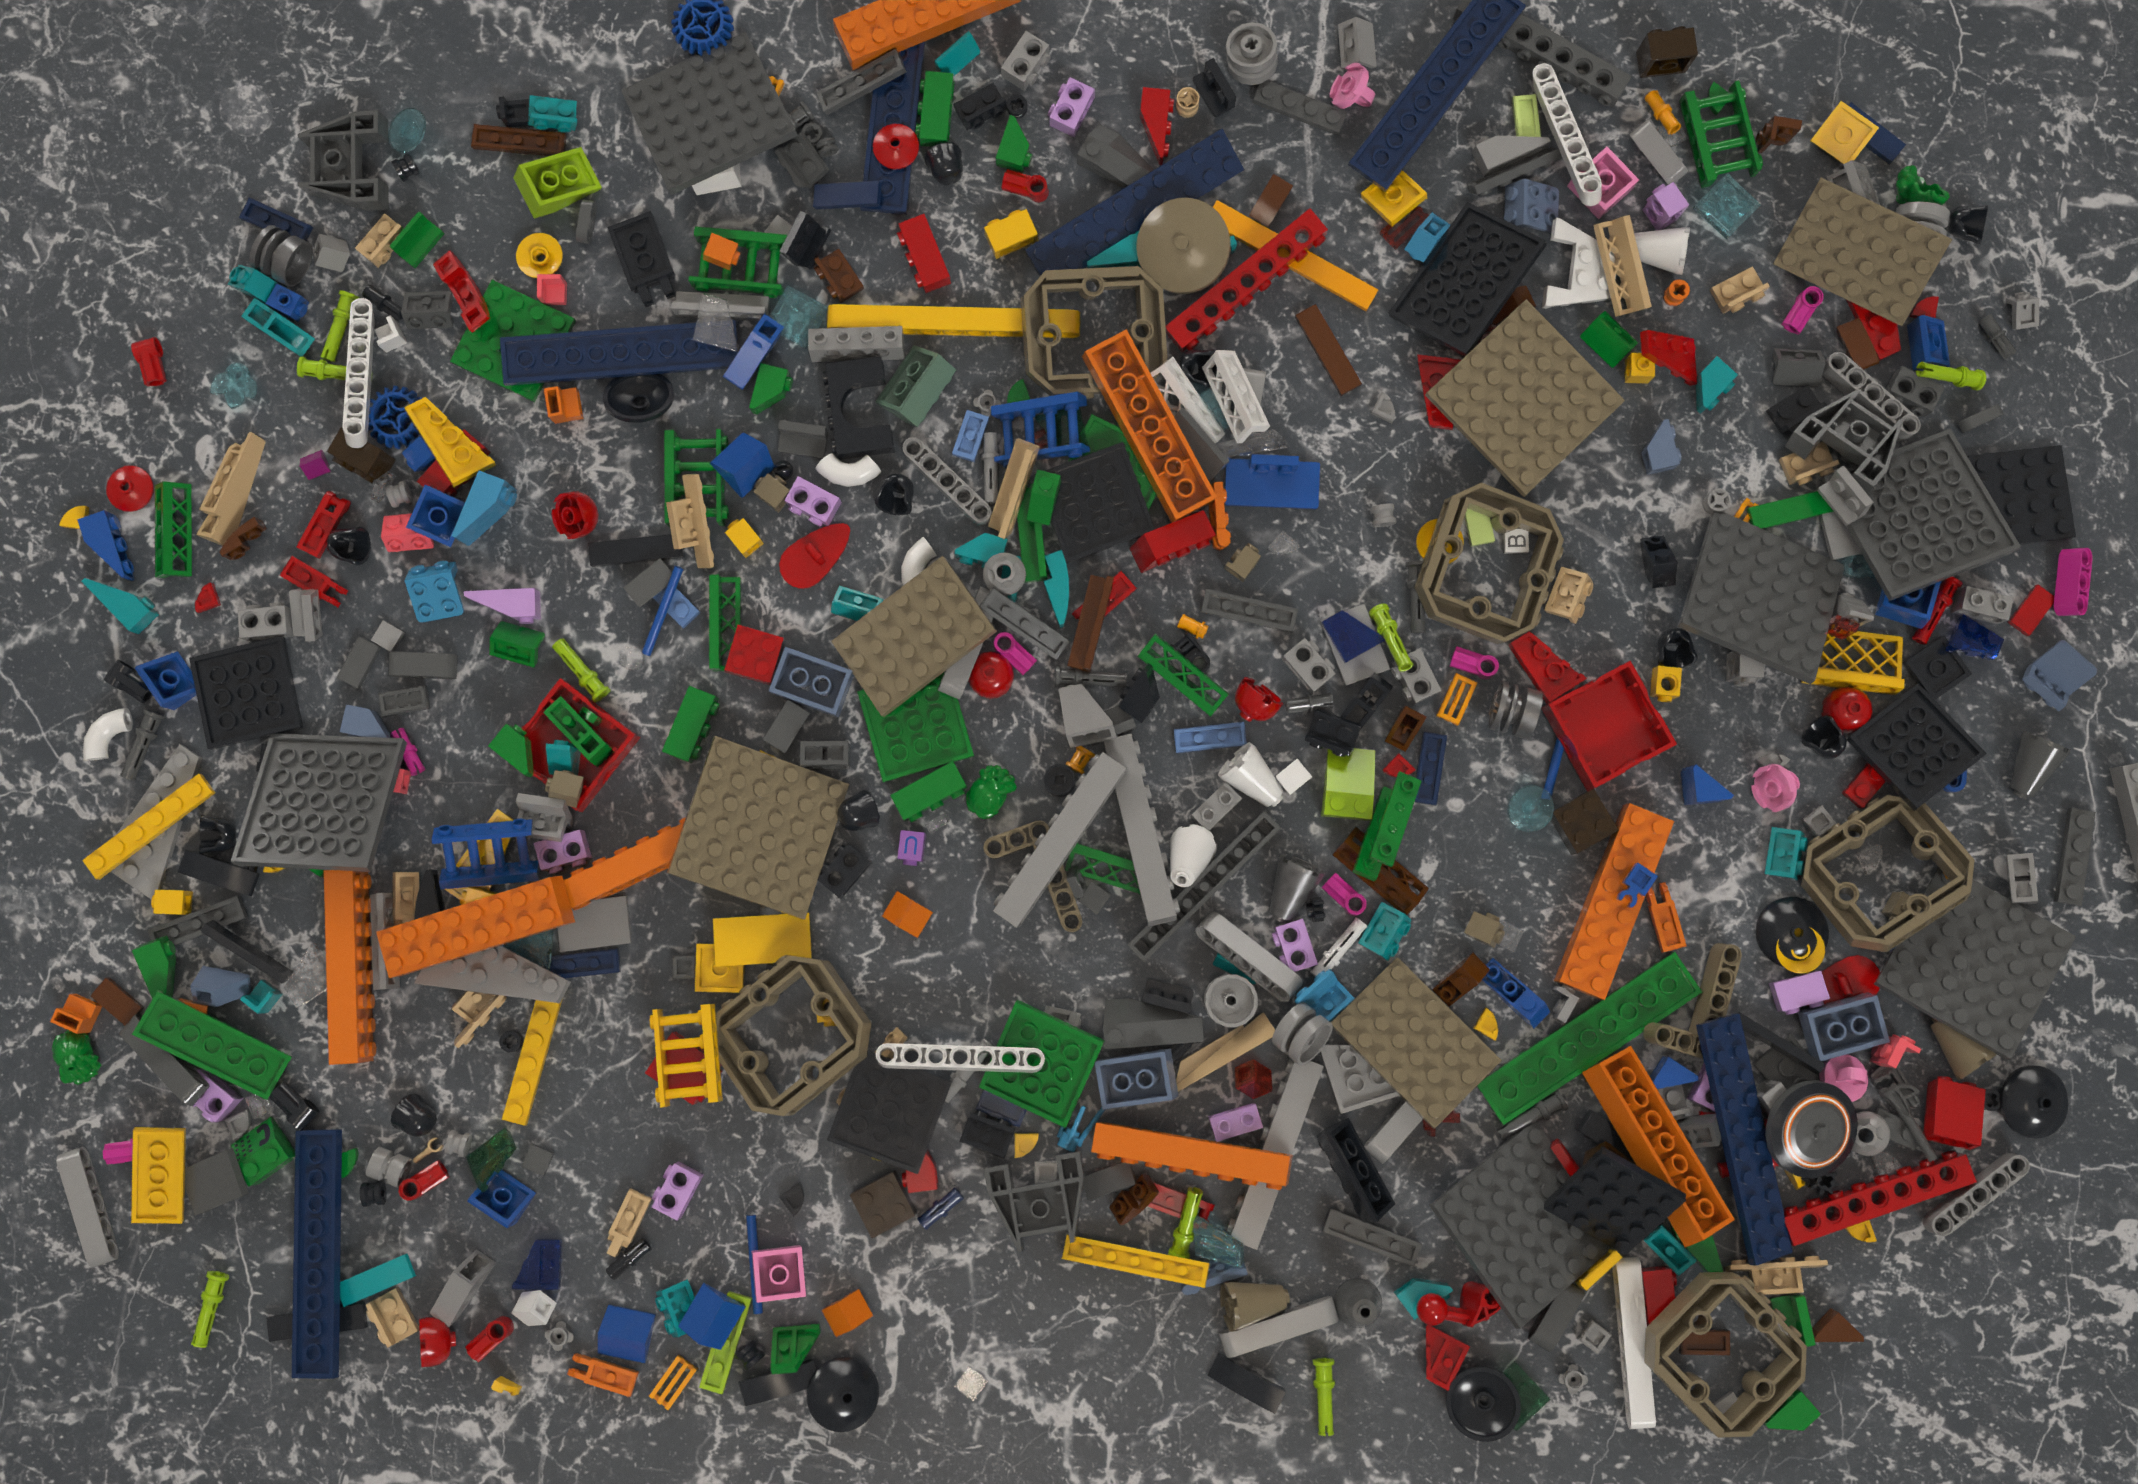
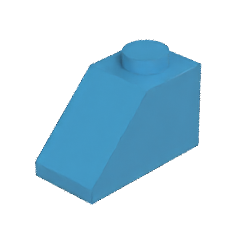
M1432 212L1418 227L1404 250L1413 259L1424 262L1448 230L1450 224Z

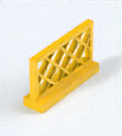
M1837 628L1828 629L1827 641L1824 647L1830 643L1839 654L1830 659L1824 651L1822 652L1821 658L1826 664L1818 668L1816 679L1812 685L1836 688L1853 687L1861 691L1896 695L1904 689L1905 679H1902L1903 637ZM1837 636H1844L1851 644L1843 650L1834 639ZM1861 639H1868L1874 648L1866 653L1857 642ZM1884 642L1895 643V653L1891 656L1881 646ZM1852 646L1862 656L1855 663L1845 653ZM1876 649L1886 659L1879 666L1869 656ZM1841 656L1850 667L1846 670H1841L1833 661ZM1865 659L1873 670L1870 673L1862 672L1857 664ZM1889 662L1895 669L1894 676L1886 675L1880 667Z

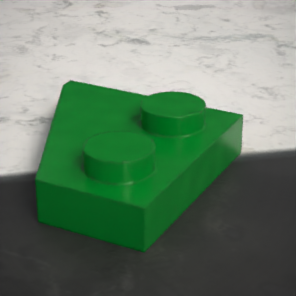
M820 1324L773 1328L770 1367L772 1374L796 1373L821 1333Z

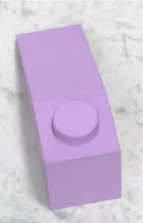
M535 588L464 591L466 598L519 621L520 624H532L534 620L541 619L540 591Z

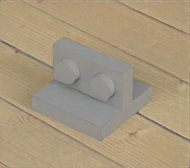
M1852 160L1843 164L1844 169L1827 176L1828 181L1880 205L1866 165Z
M518 793L516 798V804L519 808L517 819L533 820L532 835L526 837L562 842L565 829H572L574 822L566 801Z

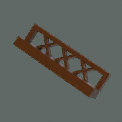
M1090 576L1067 667L1091 672L1114 577Z
M1357 827L1351 831L1345 841L1332 854L1351 871H1353L1361 848L1352 839L1356 837L1362 843L1365 836ZM1396 860L1392 867L1382 863L1378 877L1374 882L1357 875L1393 907L1406 915L1419 904L1429 889ZM1391 869L1395 870L1400 878H1396L1391 873ZM1409 885L1414 886L1418 891H1420L1419 894L1416 895L1410 889Z

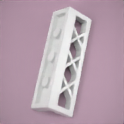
M1216 350L1202 369L1236 442L1243 443L1252 432H1265L1270 425L1235 351ZM1215 364L1217 366L1216 377L1212 371V368ZM1223 382L1226 386L1225 395L1222 392ZM1231 400L1235 405L1234 414L1231 412ZM1240 419L1242 420L1245 426V429L1242 432L1239 429Z
M1171 357L1161 366L1150 372L1152 377L1161 372L1165 378V387L1159 386L1157 383L1156 385L1173 416L1183 409L1184 406L1214 443H1217L1225 435L1174 357ZM1169 393L1178 397V406L1170 404L1168 401Z

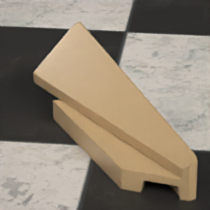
M249 432L245 442L241 445L234 443L228 448L199 509L208 514L196 535L221 546L239 528L265 446V441L254 433Z
M1264 1012L1247 1026L1241 1025L1182 1059L1176 1078L1178 1092L1272 1038L1275 1029Z

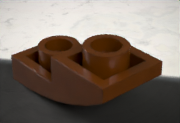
M1273 174L1249 216L1269 227L1293 185Z
M1860 318L1837 326L1836 332L1846 348V355L1863 370L1879 364L1874 346Z
M253 517L241 525L220 550L221 556L229 560H237L243 557L245 552L251 549L247 540L257 539L261 536V532L267 530L263 521Z
M1141 1174L1137 1184L1132 1186L1129 1191L1122 1190L1109 1208L1119 1225H1125L1141 1213L1155 1199L1159 1191L1149 1175Z

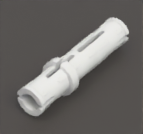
M1356 917L1328 952L1324 951L1322 954L1323 958L1310 973L1316 977L1321 971L1326 972L1334 966H1338L1341 957L1367 928V925ZM1353 932L1352 936L1347 940V942L1342 947H1340L1343 944V942L1349 937V935ZM1337 951V954L1331 959V961L1326 965V967H1324V965L1329 961V959H1330V958L1333 956V954Z

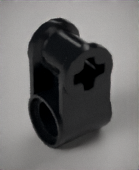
M1188 631L1174 645L1170 644L1192 664L1197 659L1204 660L1206 667L1201 671L1205 674L1209 672L1210 658Z

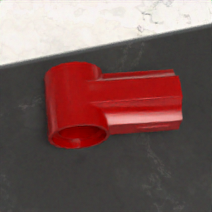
M1009 169L1005 172L1001 187L1003 191L1028 197L1037 203L1045 201L1049 196L1047 182L1044 177L1040 175L1030 176ZM1037 185L1043 186L1040 192L1032 191Z
M156 337L132 343L131 350L135 360L140 365L144 385L148 387L163 385L167 380L161 360L163 349L159 340Z
M437 1160L414 1176L404 1180L399 1186V1195L407 1201L418 1199L450 1178L444 1164ZM410 1182L415 1183L417 1186L415 1195H411L407 1190Z
M500 1316L490 1322L482 1332L465 1346L467 1354L478 1363L482 1361L505 1338L512 1334L514 1330L513 1321L509 1317ZM496 1324H500L503 1327V1335L496 1331Z

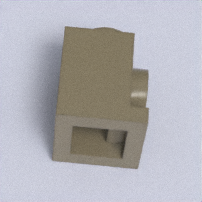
M1249 543L1245 545L1243 550L1238 548L1230 559L1233 563L1231 564L1228 561L1224 569L1244 582L1261 558V555L1258 554L1259 550Z

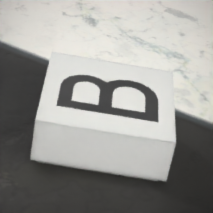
M1515 529L1503 534L1504 554L1529 552L1528 531Z

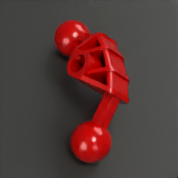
M1469 1281L1462 1287L1460 1308L1447 1305L1444 1298L1435 1293L1423 1295L1416 1306L1419 1319L1431 1326L1448 1320L1473 1327L1477 1323L1489 1320V1317L1502 1309L1485 1284L1475 1281Z

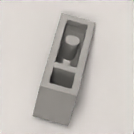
M1497 135L1489 139L1487 136L1476 142L1472 155L1482 175L1485 176L1547 149L1551 141L1549 137Z
M1841 593L1836 598L1829 626L1853 630L1873 621L1874 615L1863 600L1855 599L1856 596L1850 593Z

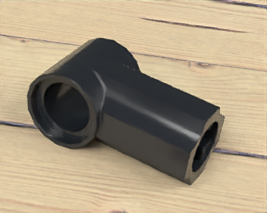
M117 659L103 678L107 683L121 691H125L140 703H145L153 696L144 681L136 673V670Z
M283 1082L276 1087L269 1097L287 1115L286 1119L288 1122L301 1131L320 1112L314 1103L306 1098H302L287 1082Z

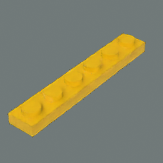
M198 773L82 861L94 878L100 880L216 792L205 777Z
M535 1000L502 1120L524 1126L527 1125L562 1000L560 1003Z
M1066 1235L1062 1256L1064 1260L1206 1288L1210 1263L1081 1237H1076V1241L1070 1243L1069 1235Z

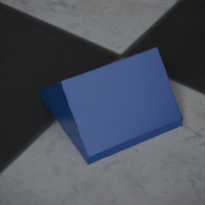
M1926 315L1918 316L1907 325L1913 371L1923 370L1916 368L1920 362L1950 367L1944 321Z
M744 432L710 462L714 469L741 498L754 488L755 483L760 477H765L767 473L769 474L774 469L767 446Z
M425 484L406 528L451 547L455 540L452 537V533L465 502Z
M178 651L135 667V670L158 704L163 708L176 710L196 696L192 671Z
M1698 765L1683 768L1680 772L1684 805L1721 802L1732 799L1734 796Z
M496 1166L468 1198L467 1202L504 1227L509 1228L518 1222L536 1193Z
M703 1282L678 1327L699 1345L721 1350L746 1306Z
M608 1305L598 1331V1354L646 1363L656 1314Z

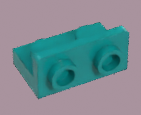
M530 95L528 125L540 130L555 128L560 132L575 131L577 126V101Z
M1772 827L1765 868L1766 875L1798 880V876L1802 875L1804 870V861H1801L1802 851L1806 852L1808 838L1805 837V833L1799 830Z
M1381 902L1358 943L1389 961L1391 957L1396 955L1401 938L1409 932L1411 919L1399 910Z
M688 1279L656 1292L657 1298H655L657 1308L660 1312L663 1311L666 1319L664 1321L665 1329L673 1338L686 1334L678 1325L695 1298Z

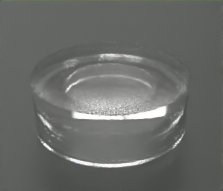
M633 646L623 649L619 657L621 665L631 671L640 669L645 660L642 651Z

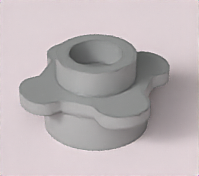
M985 390L978 398L974 399L973 404L981 410L982 415L990 417L991 406L1001 405V402L996 400L991 390Z
M559 1321L556 1323V1327L545 1332V1338L555 1351H560L563 1345L573 1341L574 1334L567 1330L565 1322Z
M1571 1364L1564 1374L1559 1375L1558 1380L1568 1388L1570 1394H1576L1578 1390L1587 1384L1588 1377L1580 1373L1577 1365Z

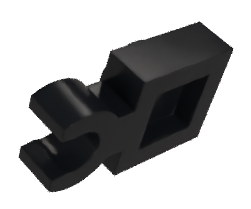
M1321 897L1310 898V903L1306 904L1308 918H1312V922L1324 921V901Z

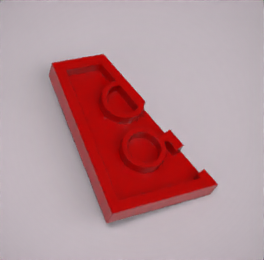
M1846 300L1855 319L1860 318L1879 361L1901 351L1898 325Z
M1652 330L1640 332L1642 356L1659 367L1665 366L1671 370L1673 376L1685 379L1687 385L1697 384L1694 338Z
M1417 354L1429 427L1453 430L1454 425L1425 394L1454 368L1461 359Z
M1530 631L1508 644L1536 689L1542 691L1546 704L1587 679L1583 674H1579L1572 669L1566 660H1561L1555 655L1550 647Z

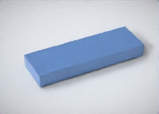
M1244 722L1173 730L1176 753L1240 747L1247 744Z

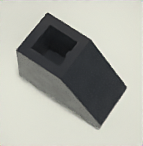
M1664 535L1641 538L1640 545L1645 575L1651 587L1659 588L1676 585L1678 562Z
M1149 663L1144 669L1139 667L1132 677V680L1135 681L1132 687L1127 686L1120 695L1123 701L1119 708L1141 723L1146 719L1160 698L1153 666Z

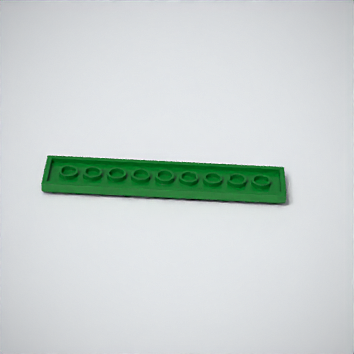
M1672 952L1607 995L1605 1000L1598 1001L1487 1075L1477 1085V1088L1500 1123L1505 1125L1640 1035L1648 1023L1659 1022L1701 994L1702 991L1676 952Z

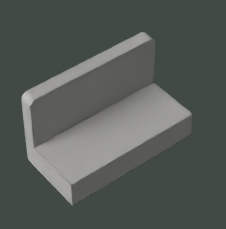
M1358 17L1338 24L1341 69L1346 70L1345 68L1352 63H1360L1366 67L1375 68L1377 64L1373 24Z
M292 589L289 591L293 635L305 636L306 641H316L323 635L319 591Z

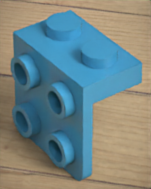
M439 561L433 566L428 567L418 565L409 570L404 581L419 622H428L463 614V604L454 579L458 571L455 561L449 563L447 561Z
M1329 969L1326 972L1321 971L1314 978L1315 982L1310 987L1302 988L1296 995L1295 1003L1296 1005L1302 1002L1308 1004L1316 1010V1016L1321 1015L1332 1022L1355 998L1337 980L1334 972Z

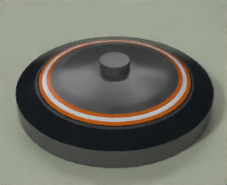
M1804 1081L1787 1089L1774 1103L1766 1124V1142L1774 1161L1789 1173L1803 1178H1817L1834 1171L1848 1157L1856 1140L1858 1122L1854 1105L1841 1089L1824 1081Z

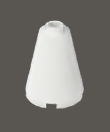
M1681 227L1634 233L1641 262L1677 275H1682L1690 228Z
M1248 742L1234 753L1235 757L1231 761L1227 760L1224 763L1218 776L1224 782H1227L1266 807L1272 805L1274 807L1283 799L1281 795L1283 789L1255 745Z
M1190 824L1189 827H1178L1173 832L1170 839L1171 880L1177 886H1191L1215 857L1217 843L1214 841L1213 834L1206 828Z

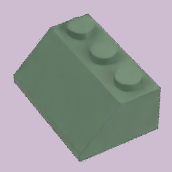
M913 345L905 360L900 364L875 402L902 421L918 427L926 418V414L932 405L939 399V395L945 386L951 381L956 369L940 354Z

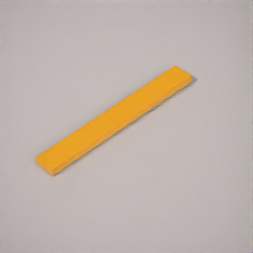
M1216 200L1213 206L1225 221L1230 236L1234 235L1235 239L1256 251L1278 234ZM1285 248L1277 251L1278 255L1282 258L1290 255L1289 251ZM1308 250V255L1298 263L1295 260L1289 265L1290 270L1364 311L1368 310L1378 292V289Z

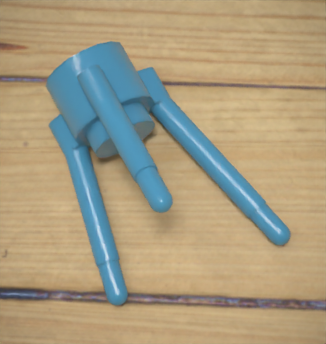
M1081 1106L1072 1128L1067 1127L1065 1131V1128L1060 1126L1057 1137L1060 1139L1057 1145L1068 1151L1075 1152L1077 1146H1082L1084 1139L1105 1110H1102L1101 1107L1080 1135L1077 1128L1086 1109L1085 1106Z

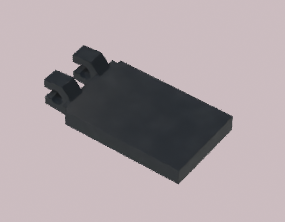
M649 211L609 226L608 230L628 285L635 294L639 293L645 307L654 305L649 288L661 284L667 299L675 297L676 295L670 280L674 279L675 273L652 212Z

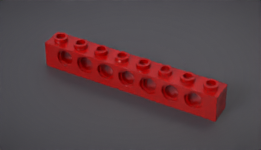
M1309 208L1165 326L1166 334L1181 352H1184L1186 349H1194L1200 343L1198 339L1203 335L1207 337L1218 328L1216 325L1220 321H1228L1235 315L1236 312L1234 310L1240 305L1245 307L1254 299L1252 295L1258 290L1261 292L1265 291L1272 284L1271 280L1278 275L1280 278L1287 273L1291 263L1295 260L1297 263L1303 260L1308 255L1307 250L1312 246L1315 248L1320 246L1326 240L1325 236L1328 229L1312 209ZM1297 234H1304L1308 240L1300 243L1296 240L1295 236ZM1285 248L1289 251L1290 255L1282 258L1278 255L1277 251ZM1267 263L1271 266L1272 270L1267 273L1262 272L1259 269V265ZM1250 278L1254 284L1251 287H1244L1241 284V280ZM1230 292L1235 295L1236 299L1233 302H1226L1223 299V295ZM1209 307H1213L1218 313L1214 317H1208L1204 311ZM1190 322H1196L1200 328L1195 332H1191L1186 326Z
M1956 1150L1947 1151L1941 1154V1158L1931 1162L1924 1159L1919 1161V1166L1913 1168L1911 1166H1904L1898 1168L1896 1174L1890 1176L1888 1174H1881L1874 1177L1873 1182L1867 1184L1865 1182H1858L1851 1185L1850 1190L1844 1192L1842 1190H1835L1833 1194H1828L1829 1197L1821 1200L1820 1198H1813L1805 1201L1806 1205L1784 1208L1785 1225L1791 1245L1796 1246L1976 1183L1977 1181L1967 1155L1956 1152ZM1945 1167L1947 1174L1942 1179L1940 1177V1170ZM1923 1175L1924 1183L1919 1187L1917 1178ZM1897 1183H1900L1902 1189L1901 1192L1896 1195L1894 1192V1187ZM1877 1190L1879 1198L1873 1203L1871 1195ZM1854 1198L1856 1200V1207L1850 1211L1848 1204ZM1832 1206L1834 1210L1833 1216L1827 1218L1826 1210ZM1809 1214L1811 1222L1808 1226H1804L1803 1218Z

